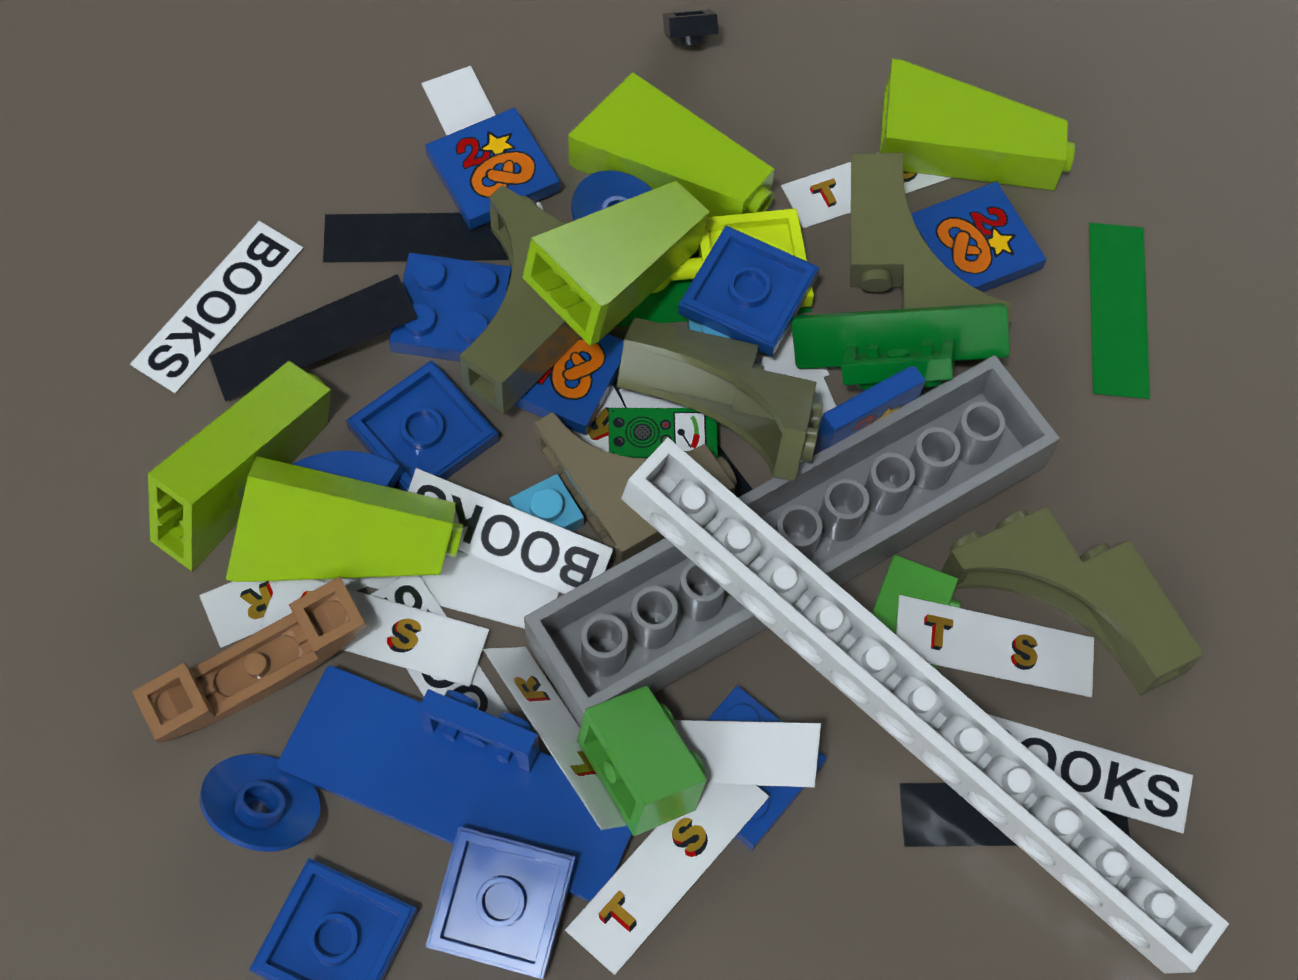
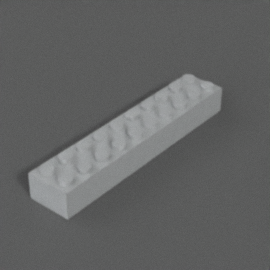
M994 355L835 445L817 453L812 457L811 462L803 461L799 463L795 481L774 477L738 498L840 586L1044 468L1060 437ZM666 538L524 616L526 641L579 727H581L586 708L644 686H648L654 694L768 628Z

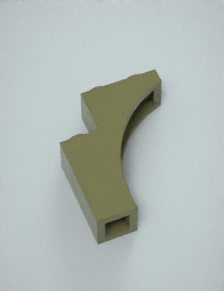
M852 153L850 287H861L869 292H882L891 287H901V309L1005 303L1008 307L1010 331L1012 323L1011 302L990 296L961 280L944 266L923 240L913 221L904 189L903 153Z
M502 185L489 197L491 231L501 243L512 269L510 283L499 310L487 328L460 354L462 387L504 415L581 337L522 278L531 237L568 222L556 219L540 209L530 198L520 196Z
M639 318L633 319L624 339L617 381L618 388L666 399L713 418L750 443L765 460L774 477L795 481L800 460L812 461L823 404L813 402L816 381L764 370L765 366L756 365L755 360L759 346L757 344Z
M1047 506L1031 514H1028L1026 510L1017 511L1003 519L997 525L998 529L983 536L976 531L961 537L951 545V552L941 570L942 573L958 578L955 589L984 588L1012 592L1037 600L1065 614L1085 628L1107 649L1125 672L1139 696L1186 674L1204 655L1130 540L1113 548H1110L1107 543H1103L1079 557Z

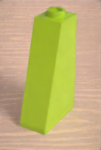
M892 58L884 88L879 153H903V171L990 183L997 181L999 184L1054 191L1062 172H1069L1071 170L1074 160L1075 143L1068 141V120L910 62Z
M633 72L568 134L569 165L576 170L589 175L599 171H620L639 178L652 189L677 181L710 211L708 217L767 211L774 198V193L771 191L774 168Z
M673 181L531 237L522 278L591 346L598 343L698 250L710 211L680 183Z
M288 361L148 473L150 541L190 571L197 568L238 523L247 477L256 456L292 464L328 424L331 389L325 386L316 375L306 373Z
M256 456L247 477L226 580L256 582L335 579L339 576L340 578L440 575L445 555L456 557L463 524L454 523L455 502Z

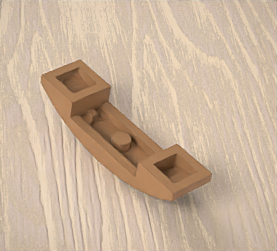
M340 576L288 604L292 610V613L197 666L190 668L184 662L131 691L155 741L162 743L183 736L249 707L307 674L355 639L368 626Z

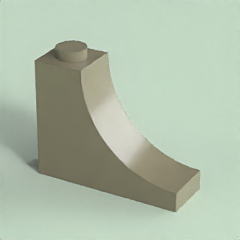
M554 412L534 422L536 446L554 473L558 474L601 543L613 548L611 558L616 565L665 539L661 533L621 499L629 478L647 460L646 458L624 457L598 449L572 433L558 419ZM706 444L686 452L734 494L737 480L730 465L723 457L716 459Z

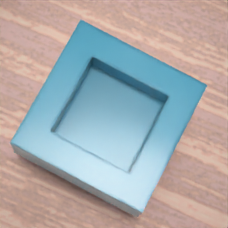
M558 474L509 498L511 507L573 532L584 526V516Z

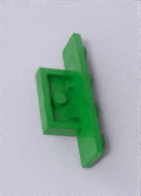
M1005 303L797 315L791 322L795 364L798 368L841 367L843 385L857 384L858 388L864 390L873 387L909 366H915L926 381L923 387H932L941 384L944 380L953 379L955 360L988 359L994 355L997 358H1005L1010 354L1008 307Z

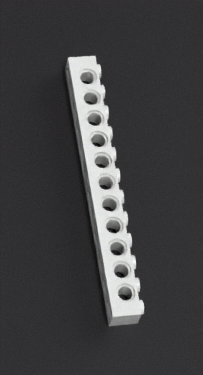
M667 437L629 478L621 499L1164 974L1195 972L1229 923Z

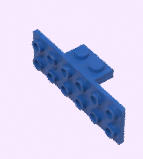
M328 666L325 669L277 762V767L281 773L451 845H454L458 827L462 826L577 857L568 894L588 903L616 873L631 838V831L628 826L605 830L599 828L554 757L539 751L538 734L531 731L532 726L527 721L510 713L502 712L499 717H495L478 710V704L473 699L456 691L447 690L445 695L428 689L422 702H419L337 667Z

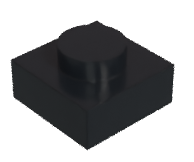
M710 9L663 13L664 33L669 38L677 37V45L706 43L705 35L718 34L717 13Z

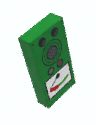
M609 408V453L624 457L648 459L668 437L684 452L706 444L716 459L718 458L717 422L691 408Z

